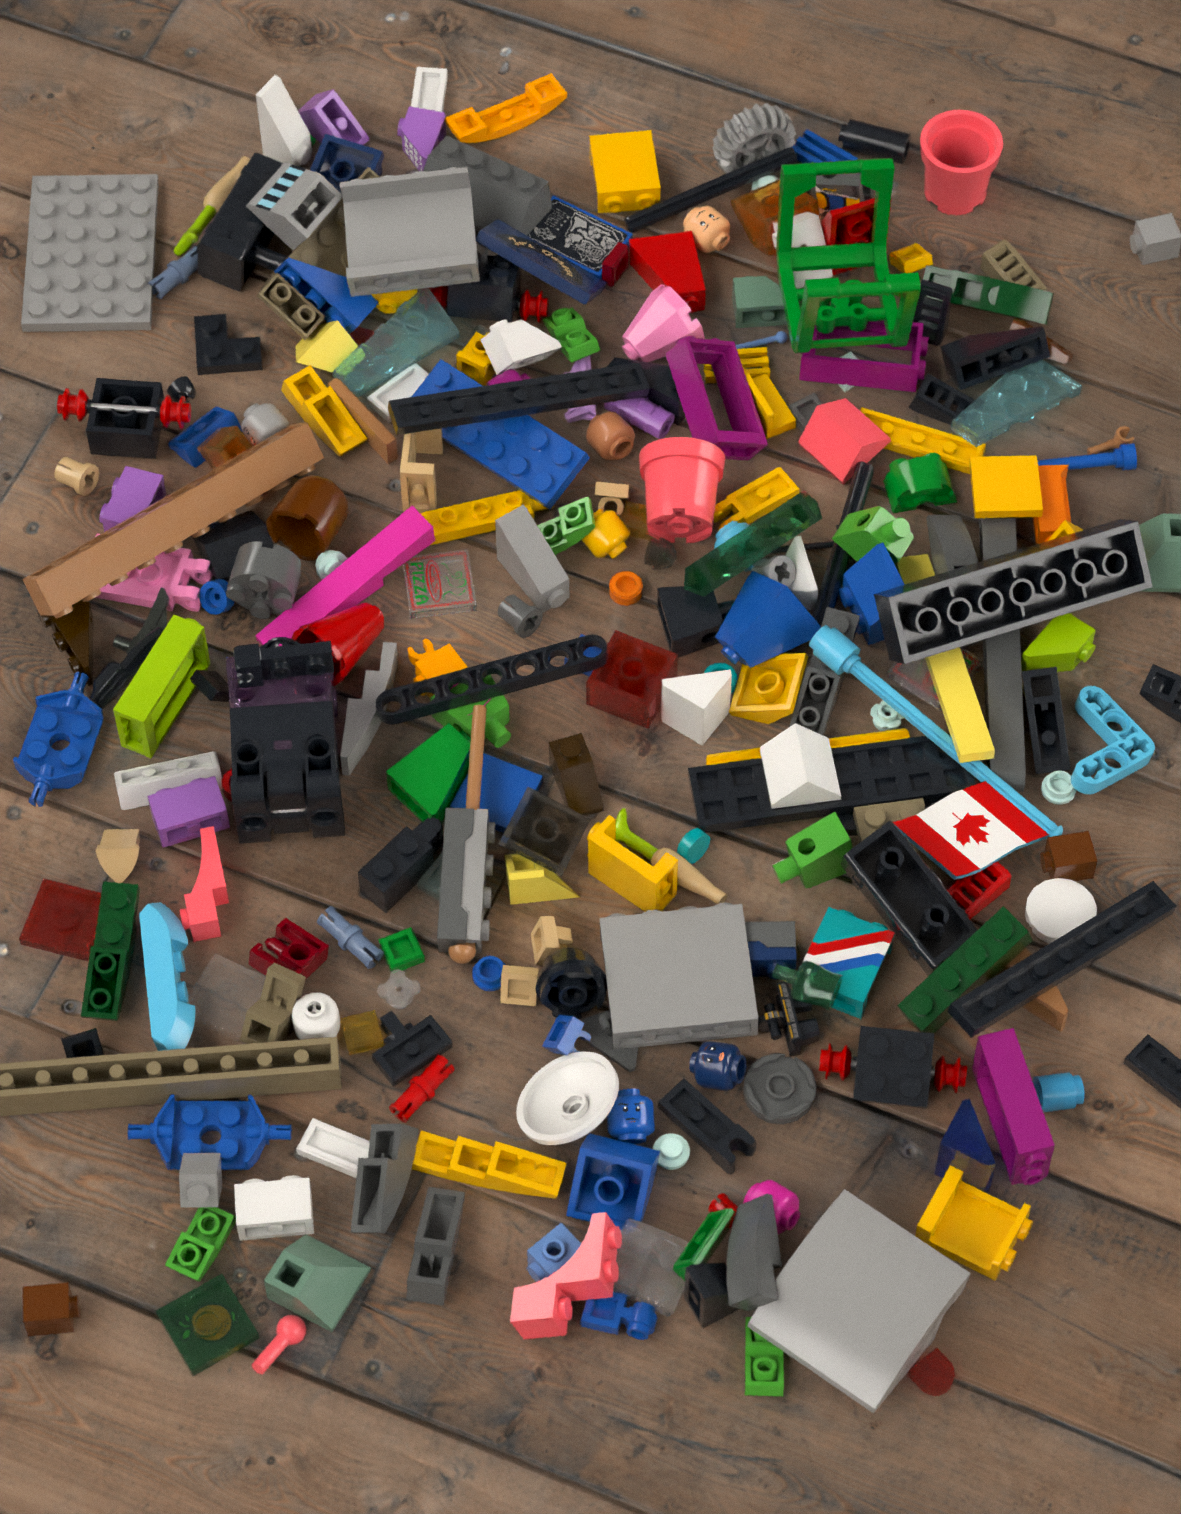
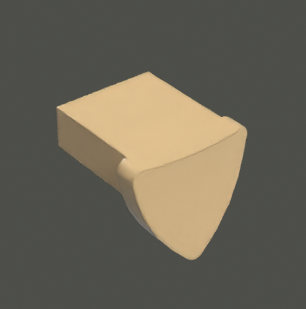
M139 829L104 830L101 843L96 847V854L102 868L116 883H122L132 872L137 862L140 849Z

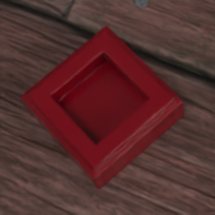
M618 242L602 262V280L607 282L606 285L611 288L628 268L629 249L623 243Z

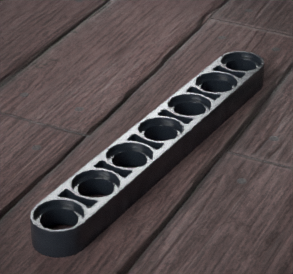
M586 635L382 692L376 699L378 717L385 724H399L596 670L607 663V643L599 635ZM589 647H598L602 650L596 657L590 658L583 655V652ZM556 656L568 658V662L563 666L556 667L550 664V661ZM523 665H531L535 668L534 672L527 676L519 675L517 669ZM490 674H497L502 677L495 685H488L483 682L484 678ZM457 683H463L468 686V689L462 694L450 692L451 687ZM429 692L435 695L434 699L429 703H419L416 701L417 697L422 693ZM395 701L401 704L398 711L389 713L383 710V707L389 702Z

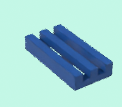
M808 129L803 132V137H799L796 140V145L791 146L796 152L798 161L801 163L857 160V157ZM802 149H805L806 151L812 153L813 155L817 156V158L814 157V156H812L811 154L805 152V151L802 150Z

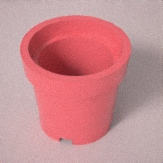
M950 110L934 116L924 126L920 137L921 158L925 165L924 194L927 201L930 203L931 200L937 205V210L949 215L968 214L973 211L974 207L978 204L981 206L985 201L991 173L999 162L1003 148L1002 134L993 121L974 111Z
M689 437L664 438L644 446L639 453L640 475L645 481L648 533L652 537L668 543H675V538H686V543H695L707 539L712 534L717 488L724 473V452L713 443Z

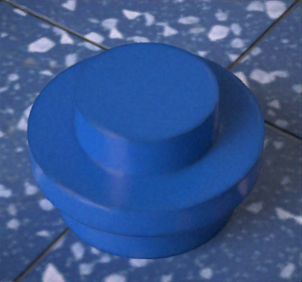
M494 956L481 958L472 970V978L475 985L484 991L500 989L501 972L503 965L506 964Z

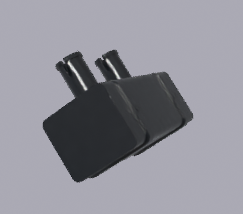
M254 153L248 164L243 167L240 177L213 221L206 227L205 234L198 243V274L233 290L241 291L256 265L275 271L286 260L287 255L267 248L275 233L246 207L251 199L281 167L282 162L259 153Z
M891 820L843 855L841 866L853 880V885L857 890L860 889L890 929L895 932L897 938L909 951V956L920 965L927 976L978 930L968 918L965 910L959 907L945 889L939 877L932 869H929L913 849L911 842L906 836L902 835Z

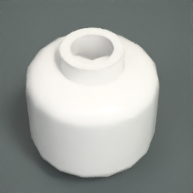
M312 992L303 995L296 1001L292 1009V1022L295 1034L300 1040L336 1037L340 1030V1016L337 1004L330 996Z

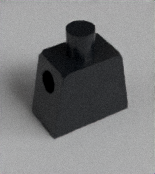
M710 585L657 588V609L672 659L720 643L715 636L735 600L717 603L713 587Z

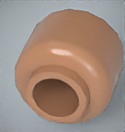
M605 412L592 418L587 428L586 439L588 444L603 459L612 461L623 459L631 452L635 434L633 428L616 412Z

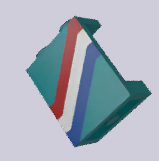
M828 907L796 975L795 988H809L813 1001L861 1019L867 1007L868 993L886 954L890 955L893 950L895 932L889 930L881 923H870L859 919L847 910H836Z

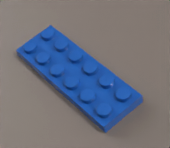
M440 359L412 397L480 387L482 385ZM529 415L442 428V437L445 442L549 510L590 459L585 451Z

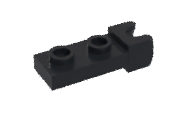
M331 641L259 649L258 643L234 647L235 670L237 672L238 687L240 688L263 686V680H285L289 677L320 676L324 673L334 672Z
M683 1078L658 1101V1108L712 1156V1160L726 1173L733 1174L735 1172L734 1164L736 1157L732 1151H741L749 1157L755 1153V1138L741 1125L731 1121L686 1079Z

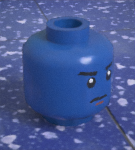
M639 1089L619 1090L618 1097L606 1117L607 1131L611 1137L617 1138L619 1141L630 1144L644 1143L647 1141L646 1137L655 1131L653 1101L647 1096L640 1095Z

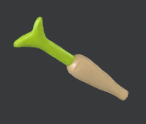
M243 156L236 166L209 190L204 197L203 211L181 237L174 248L175 255L181 256L199 241L200 235L213 217L216 216L240 177L243 167L250 161V158Z
M622 808L618 812L616 818L617 842L625 843L651 860L653 867L666 852L678 859L677 885L704 896L716 904L725 902L727 894L714 886L685 858L670 848L657 849L631 832L627 824L626 809Z

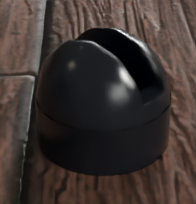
M182 376L169 385L167 393L175 402H179L180 398L185 396L186 403H189L187 398L194 399L196 390L187 376Z

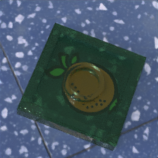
M223 1274L156 1310L158 1319L192 1376L197 1375L260 1339L259 1333Z

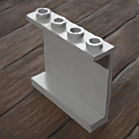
M450 167L445 170L418 171L412 174L385 175L379 178L353 179L340 182L344 204L348 258L346 277L351 297L480 281L468 167Z
M719 903L714 907L704 908L686 906L674 911L648 910L643 914L633 915L615 913L608 917L599 918L600 939L602 941L611 1016L613 1050L758 1035V1013L742 904Z

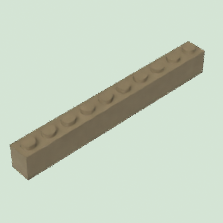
M326 1037L0 1063V1116L165 1103L171 1094L175 1095L176 1101H199L248 1097V1095L261 1096L342 1089L338 1038Z

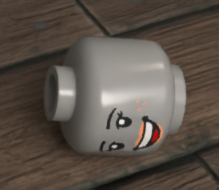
M256 403L244 412L245 418L242 421L241 430L252 445L255 446L290 424L274 404L264 403L259 405Z

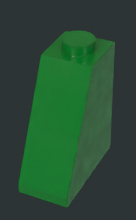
M448 723L386 771L388 790L422 823L431 817H436L441 823L443 822L446 808H450L468 774L470 737L462 730L458 732Z

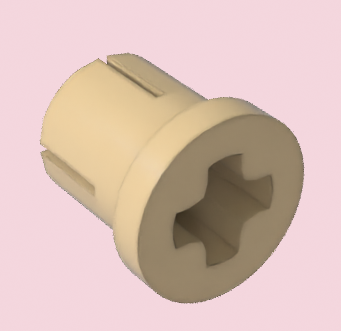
M64 457L59 461L60 465L57 464L55 469V479L58 482L74 488L75 492L82 496H87L94 490L99 479V469L96 465L91 463L83 464L69 457Z

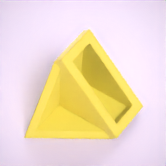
M338 320L319 324L307 339H302L296 345L297 363L311 365L312 367L335 373L345 380L366 360V355Z
M539 851L504 855L510 905L580 897L541 860Z

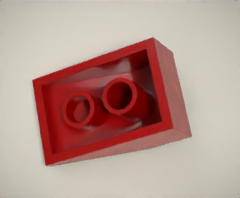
M875 198L829 211L820 221L825 244L871 243ZM860 267L832 269V273L834 276Z

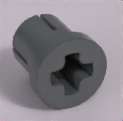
M514 594L507 596L504 599L507 603L502 601L498 607V616L510 624L518 636L521 638L529 637L539 627L543 618L542 611L536 606H529Z

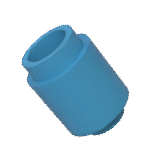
M1070 1072L1035 1076L1033 1078V1084L1043 1112L1074 1109L1076 1105L1084 1103V1085L1080 1075H1072Z

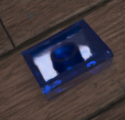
M969 1098L963 1100L940 1142L934 1174L943 1178L951 1165L964 1171L963 1182L989 1194L996 1163Z

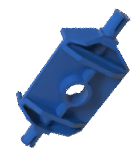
M80 672L74 674L70 689L36 696L35 698L37 708L19 757L13 758L15 769L27 781L34 784V789L29 798V803L33 806H36V804L38 807L43 806L47 791H52V789H70L83 780L104 721L103 710L83 694L89 679L84 673H81V676ZM59 740H66L70 743L63 750L51 748Z
M171 1094L155 1117L154 1123L128 1124V1140L150 1139L151 1144H155L168 1170H180L183 1153H221V1170H250L258 1161L265 1145H269V1140L292 1139V1125H270L266 1123L252 1095H248V1101H176L175 1095ZM208 1131H217L221 1134L220 1140L215 1144H205L201 1141V1138Z

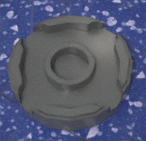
M774 1053L762 1056L750 1066L744 1080L743 1095L747 1107L756 1117L768 1123L787 1124L799 1120L809 1112L815 1101L816 1081L812 1070L804 1061L796 1057L795 1059L786 1057V1054Z

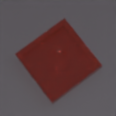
M43 879L19 937L20 944L88 961L91 946L94 947L101 893Z

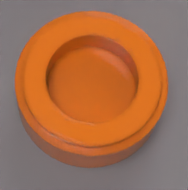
M622 571L615 574L609 583L610 597L617 604L624 606L637 603L643 594L641 578L630 571Z

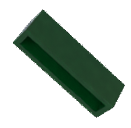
M1003 906L897 1005L898 1008L919 1032L934 1034L952 1017L947 1012L951 1003L994 978L1033 941L1029 931Z

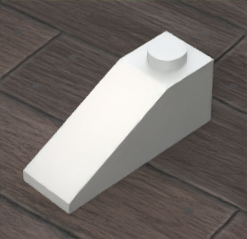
M274 75L256 94L263 155L282 163L287 162L300 167L302 164H306L312 155L310 133L280 77Z

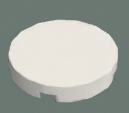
M1055 878L1045 880L1033 888L1027 898L1025 918L1036 937L1050 944L1096 916L1097 906L1092 894L1083 885L1070 879Z

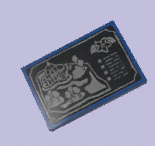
M553 195L551 197L552 209L527 236L602 279V262L618 242L629 247V239H633V234Z

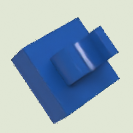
M558 1015L542 1047L555 1054L569 1055L570 1053L580 1052L574 1047L578 1037L585 1041H590L592 1037L588 1032L582 1030L585 1023L574 1016Z

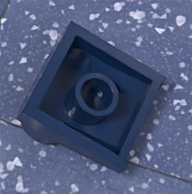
M325 134L310 170L320 173L341 193L340 182L357 179L368 167L381 177V164L385 156L381 150Z

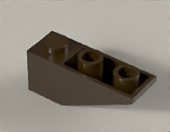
M82 600L72 605L73 610L70 613L59 618L40 615L37 610L38 617L45 628L51 627L54 631L52 637L60 652L66 650L70 658L67 660L74 674L80 672V675L81 673L86 674L89 677L87 685H92L94 620L90 602H83Z

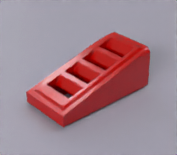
M997 861L981 872L958 879L947 891L953 899L957 900L966 909L965 912L971 920L1010 887L1012 876ZM977 881L986 890L984 892L981 891L974 882ZM966 890L975 901L972 902L962 892Z

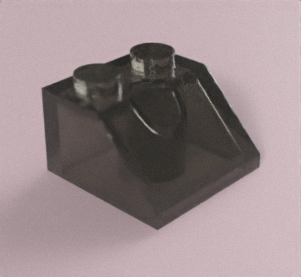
M527 787L498 844L562 876L591 819Z

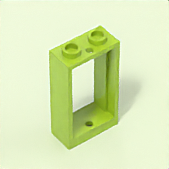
M177 615L172 616L114 707L113 712L122 747L152 758L196 688L190 678L196 670H207L210 666L205 629L196 620L191 618L184 619Z

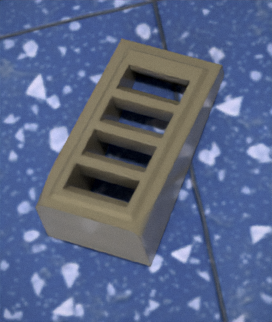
M1006 239L983 253L980 269L990 278L1024 286L1029 284L1032 288L1047 291V287ZM1008 267L1011 268V269H1010L1009 271H1007V272L1004 271V270L1007 269ZM1016 277H1021L1019 280L1013 282V279H1015Z

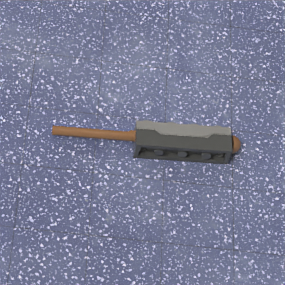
M484 705L473 706L466 808H446L437 942L439 952L449 953L450 958L459 964H466L474 958L475 954L482 953V941H489L490 920H484V908H491L492 888L486 887V876H493L494 856L488 854V843H495L496 825L495 822H489L488 809H480L487 708Z

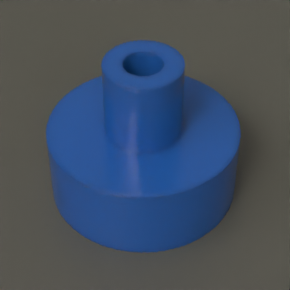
M216 579L205 583L201 587L199 593L200 603L208 613L217 615L227 612L233 607L234 601L226 596L227 581Z

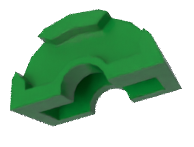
M929 453L923 457L909 460L899 458L890 463V471L886 474L883 483L893 514L915 510L918 505L925 502H931L934 506L957 503L946 464L941 460L938 453Z

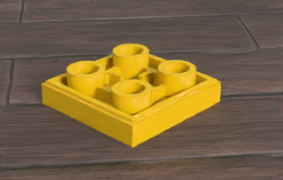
M1037 455L970 457L969 467L975 518L1042 517L1043 506Z

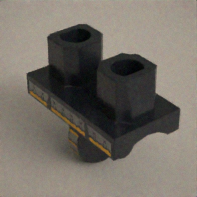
M788 981L777 983L779 994L776 996L778 1011L775 1010L773 1003L764 1005L765 1014L758 1018V1029L762 1032H770L772 1040L780 1039L782 1037L781 1029H783L789 1055H800L801 1046L818 1042L820 1036L816 1018L798 1021L796 1016L797 1013L812 1011L809 988L790 989Z

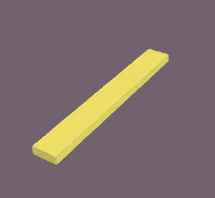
M928 554L902 557L895 564L904 584L935 576ZM960 647L926 657L925 660L959 762L993 759L995 749Z

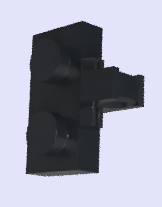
M391 1010L380 1018V1028L387 1037L383 1039L385 1046L372 1054V1060L394 1087L433 1061L437 1055H442L451 1049L452 1041L432 1015L415 1026L410 1022L403 1025Z

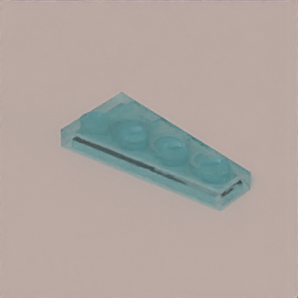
M429 288L417 289V293L396 310L397 313L385 324L382 323L367 342L361 343L333 371L334 379H340L358 398L460 338L459 330Z
M1037 361L1003 375L952 421L950 430L977 447L1009 431L1011 425L1019 421L1024 423L1032 419L1035 413L1044 408L1050 410L1058 406L1060 400L1068 396L1071 399L1080 394L1082 385L1046 361Z

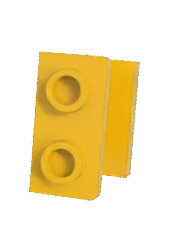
M651 130L589 136V157L594 172L598 213L642 210L660 202L661 187Z
M611 815L602 823L597 822L591 828L587 835L588 873L644 912L648 910L663 911L677 895L678 859L666 852L653 867L616 842V819Z
M950 1165L917 1225L915 1236L944 1256L996 1281L1001 1269L1007 1272L1010 1269L1017 1254V1251L1013 1250L1017 1239L1024 1241L1032 1227L1033 1221L1028 1219L1031 1206L1024 1203L1022 1208L1018 1209L963 1182L964 1171Z

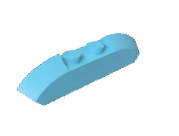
M161 902L148 903L139 913L151 1036L158 1051L185 1049L192 1035L195 1023V1006L188 1004L187 986L185 981L181 982L180 973L185 972V961L182 951L188 946L187 935L182 923L171 909Z

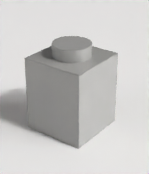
M1172 213L1135 222L1133 235L1130 236V246L1132 252L1138 254L1142 265L1179 256L1181 232Z
M183 1153L179 1171L181 1207H218L222 1190L221 1153Z

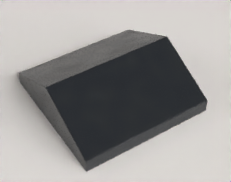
M252 510L235 515L224 522L212 523L208 525L210 530L207 533L192 538L202 557L210 561L209 569L215 580L223 579L225 581L230 579L238 550L242 545L258 541L263 542L262 547L273 549L274 546L266 524Z

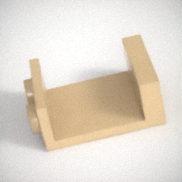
M442 428L404 434L400 466L403 512L412 505L420 513L437 508L435 466L430 463L415 462L417 453L443 454Z

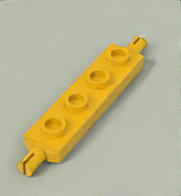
M517 490L420 514L433 526L435 542L430 545L495 531V520L521 505L527 508L533 519L535 518L536 511L548 508L522 491Z

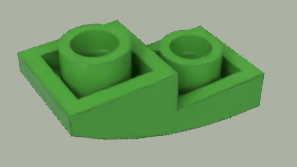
M572 307L558 309L552 313V316L543 319L550 335L560 342L562 346L560 350L571 363L600 351L597 339L586 329L583 317Z
M588 496L558 508L559 517L537 525L555 555L582 540L596 527L591 499Z
M199 1207L187 1232H181L165 1266L200 1282L236 1223V1216L217 1207Z
M746 1317L745 1395L783 1396L784 1352L747 1327L752 1317Z

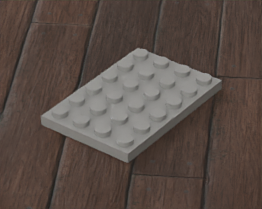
M158 174L32 176L21 318L23 332L151 330L153 288L148 282L154 279L159 188Z

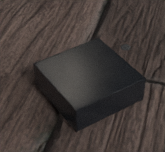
M196 670L190 678L191 682L210 701L231 702L237 694L216 671Z

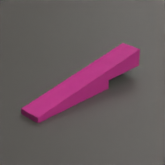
M412 505L297 600L291 609L285 610L256 634V640L261 645H264L272 638H292L293 632L301 626L356 606L384 586L383 578L435 542L433 526Z

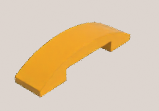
M551 73L525 84V93L478 113L472 107L445 117V123L462 143H477L497 139L514 133L548 114L567 98V92Z

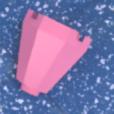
M661 284L650 293L622 336L625 343L622 349L630 360L651 362L665 357V354L683 337L693 336L705 339V336L697 318L693 321L688 314L691 312V309L687 303L670 286L665 287V285Z

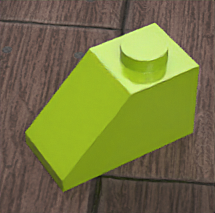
M1070 613L1053 618L1023 652L1021 671L1057 667V672L1073 671L1080 661L1085 663L1093 654L1096 647L1093 644L1096 630Z

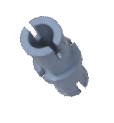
M194 246L177 261H171L167 264L168 268L148 282V284L152 285L153 295L158 292L156 297L162 299L164 295L178 284H185L189 280L188 277L198 269V246Z
M330 906L324 910L328 914V918L322 913L317 920V924L338 940V945L342 950H349L366 968H373L376 965L373 962V958L379 962L384 952L362 934L363 930L358 925H351L334 907Z

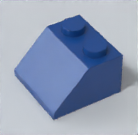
M884 543L877 544L844 573L842 588L839 589V596L845 608L849 607L852 614L860 615L857 633L863 634L868 645L885 640L874 594L905 585Z
M589 1133L580 1146L566 1216L590 1222L593 1213L606 1212L620 1230L638 1234L652 1191L660 1151Z

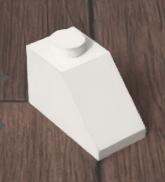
M507 319L501 320L489 327L491 332L481 339L497 375L508 369H517L543 361L562 347L558 340L522 319L508 323Z

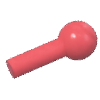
M287 1315L280 1319L276 1327V1337L252 1363V1368L255 1372L264 1374L288 1345L298 1344L304 1339L307 1330L302 1318L296 1315Z

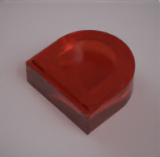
M935 1348L908 1371V1376L924 1393L939 1396L951 1389L955 1370L944 1354L938 1348Z

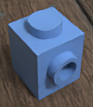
M560 1223L527 1250L528 1273L536 1282L550 1276L567 1263L578 1250L581 1243Z

